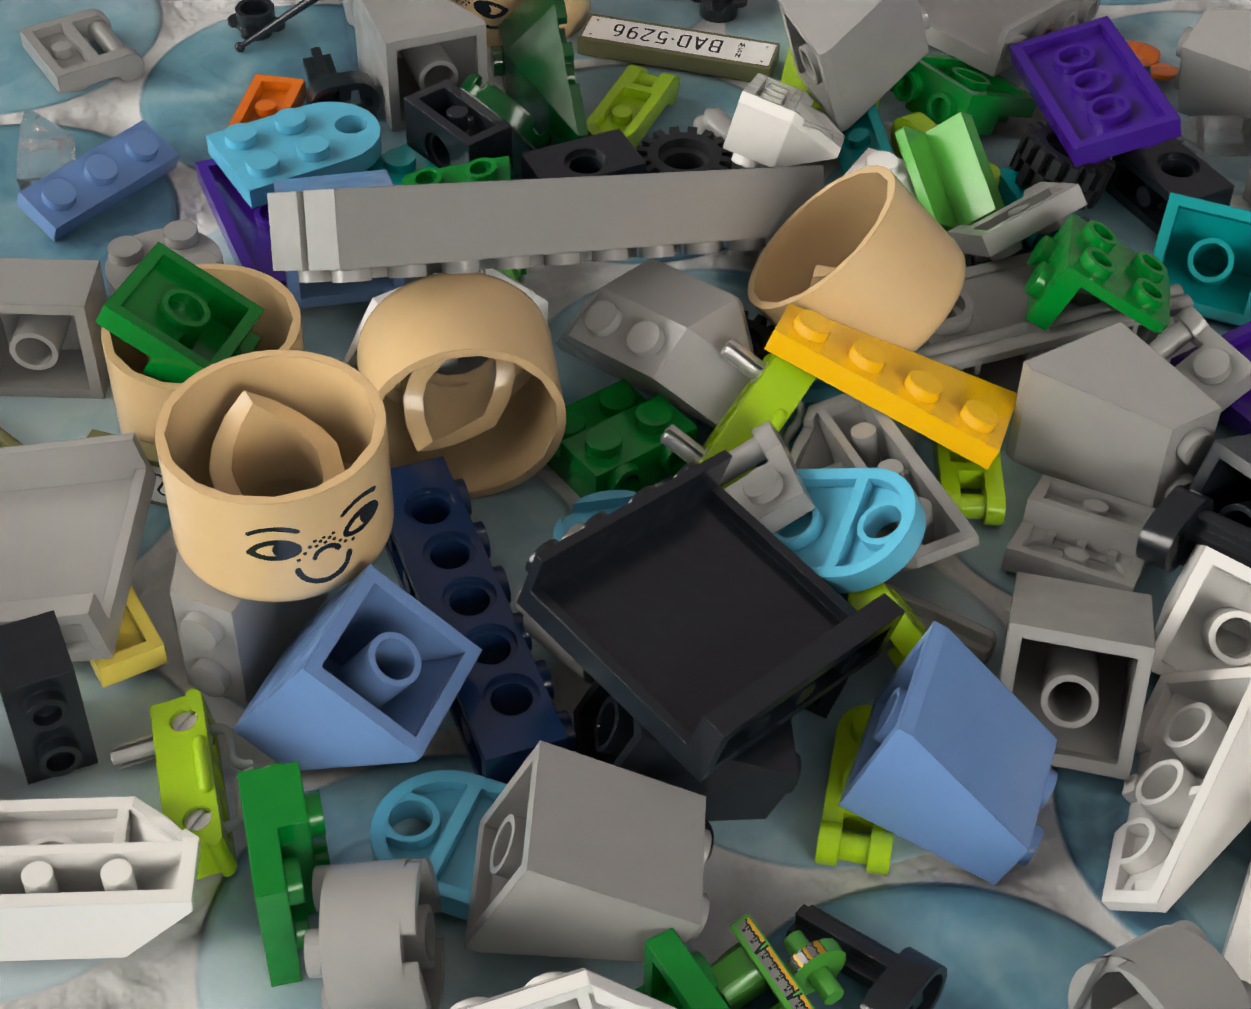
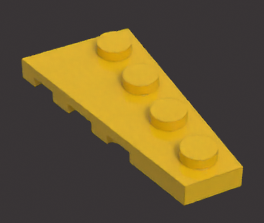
M789 303L764 348L768 352L987 470L1000 451L1015 407L1016 392L826 318L816 311L803 309Z

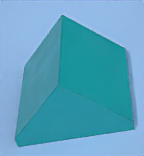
M1171 192L1152 254L1165 265L1170 277V285H1181L1184 294H1188L1192 298L1193 308L1204 319L1236 327L1250 322L1251 211Z

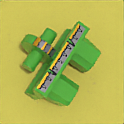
M748 913L729 926L738 943L710 965L716 977L718 988L732 1009H740L768 988H770L779 1001L770 1009H815L806 995L817 992L825 1005H831L840 1000L845 993L835 978L846 962V953L833 938H823L810 943L801 930L794 931L783 941V946L791 955V958L784 965Z

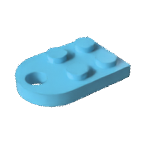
M317 102L297 108H285L274 115L248 123H236L228 126L225 130L206 135L208 153L251 209L268 204L267 193H275L273 180L364 172L376 163L382 151L381 129L376 117L362 107L344 102Z
M883 468L797 469L815 505V509L773 534L837 593H853L875 587L897 574L912 559L924 537L926 514L923 504L905 478L894 471ZM900 521L898 527L891 534L882 538H875L884 526Z
M436 770L405 780L382 799L373 815L370 828L373 861L401 858L430 859L437 878L442 913L467 920L479 823L507 784L459 770ZM408 818H420L430 824L426 831L415 836H404L393 830L397 823Z

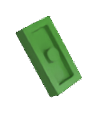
M959 112L927 132L903 126L895 131V136L918 201L946 232L961 224L972 225L1005 207L972 115Z

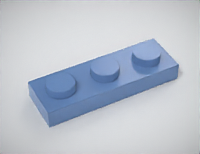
M142 120L19 191L17 206L55 242L177 168L179 154L153 128Z

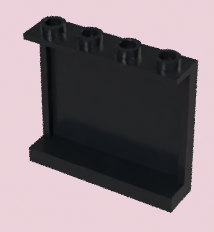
M726 450L700 464L697 461L689 462L678 471L673 479L657 488L652 486L642 488L626 505L610 514L606 512L595 514L579 531L561 541L550 539L543 543L533 552L526 563L525 570L528 572V575L517 600V604L699 782L877 658L905 613V610L886 593L857 611L719 485L732 458V455Z

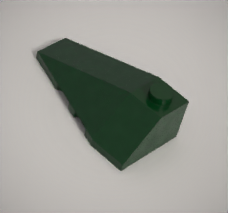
M524 0L498 25L499 46L490 47L493 77L502 76L505 93L534 117L533 120L537 123L534 129L538 134L543 128L551 134L552 142L549 146L587 137L589 134L580 85L576 84L572 42H567L564 27L559 28V25L567 24L564 0Z

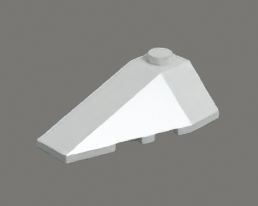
M1199 544L1194 546L1164 603L1154 630L1156 649L1152 672L1161 676V674L1251 666V568L1208 546Z
M1251 666L1161 674L1142 713L1135 748L1139 753L1136 773L1130 775L1129 780H1124L1122 796L1130 803L1127 822L1114 833L1101 900L1109 910L1166 913L1251 821Z

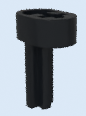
M320 47L311 48L312 57L303 58V66L309 82V87L306 91L307 105L317 102H344L351 104V92L359 90L361 103L356 105L376 116L380 109L381 99L374 80L367 73L361 71L337 73L331 54L323 55Z
M1178 485L1166 496L1146 521L1137 542L1136 555L1138 558L1170 573L1175 571L1190 554L1194 546L1199 544L1208 546L1251 568V528L1214 512V500L1183 485Z
M803 904L795 913V923L787 930L786 937L794 931L801 930L810 943L823 938H833L846 953V962L840 972L869 989L859 1009H934L946 983L947 968L910 946L897 954L812 904L810 906Z

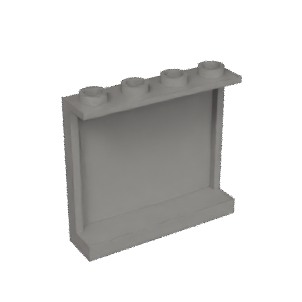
M919 0L923 4L930 21V28L925 30L927 44L992 77L1013 66L1009 45L1092 21L1100 6V0Z
M135 432L0 448V626L54 610L72 662L108 659L114 656L156 482V475Z

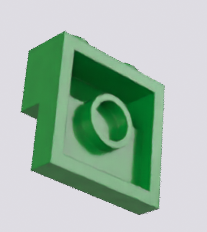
M926 54L889 90L894 93L897 100L906 102L905 108L912 113L921 112L935 124H941L959 112L972 115L979 135H991L996 122H1007L1009 117L1031 118L1037 105L1029 92L999 74L992 77L950 55Z
M158 241L103 305L95 323L151 357L142 373L143 375L162 382L183 383L195 373L214 363L237 355L254 352L262 337L253 332V329L265 309Z
M623 379L565 406V432L557 451L548 461L547 465L580 498L606 490H628L637 493L646 486H651L671 475H676L681 468L688 464L660 442L661 435L665 433V429L670 425H675L696 441L697 427L661 394L646 400Z
M299 761L291 763H273L263 768L237 772L254 897L271 987L302 981L298 950L304 949L305 933L307 929H310L308 915L318 913L315 909L312 894L313 870L315 866L330 865L319 789L304 792Z

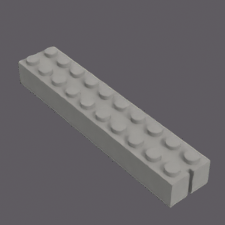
M823 165L334 188L267 193L273 271H298L299 283L330 281L332 283L372 281V278L424 277L429 273L480 272V269L532 268L531 265L542 264L544 266L581 264V261L591 260L593 262L629 260L631 257H637V248H639V258L672 257L675 254L682 253L681 244H684L685 255L719 253V250H724V241H727L728 251L759 250L762 247H766L765 238L771 240L779 228L798 208L824 188Z

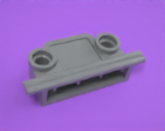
M1029 252L966 267L963 288L953 309L937 331L915 353L1017 393L1023 362L1119 322L1126 325L1147 344L1155 340L1158 334L1083 288L1079 289L1046 331L1025 319L1028 294L1024 292V288L1031 276V267L1027 265L1032 253ZM1170 285V317L1175 316L1188 305L1194 307L1192 298L1188 294H1184L1181 285Z

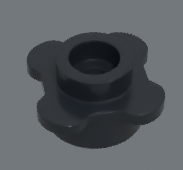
M242 0L235 6V13L228 17V25L232 28H237L241 32V37L246 40L278 17L275 16L274 4L270 0ZM285 22L256 41L269 38L272 32L282 31L286 26Z
M692 0L693 2L700 3V16L713 23H726L734 20L737 17L738 8H744L748 3V0Z

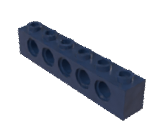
M443 456L391 468L394 518L385 549L401 588L482 649L476 663L449 708L474 773L486 777V779L490 778L508 784L540 740L570 751H576L577 739L571 717L566 710L557 712L552 702L554 699V687L548 666L543 659L534 661L530 652L532 650V638L523 628V615L520 612L513 613L509 605L511 603V591L505 570L501 565L494 567L491 565L489 560L491 558V547L486 528L482 521L472 522L471 500L465 481L462 478L453 479Z

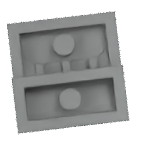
M1042 474L1027 500L1022 522L1006 548L1001 569L1014 574L1018 571L1135 592L1146 561L1138 558L1136 555L1137 542L1146 521L1155 508Z

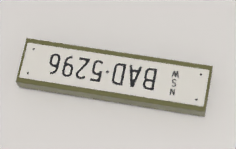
M592 13L578 37V53L581 55L751 82L758 73L772 77L780 51V43Z

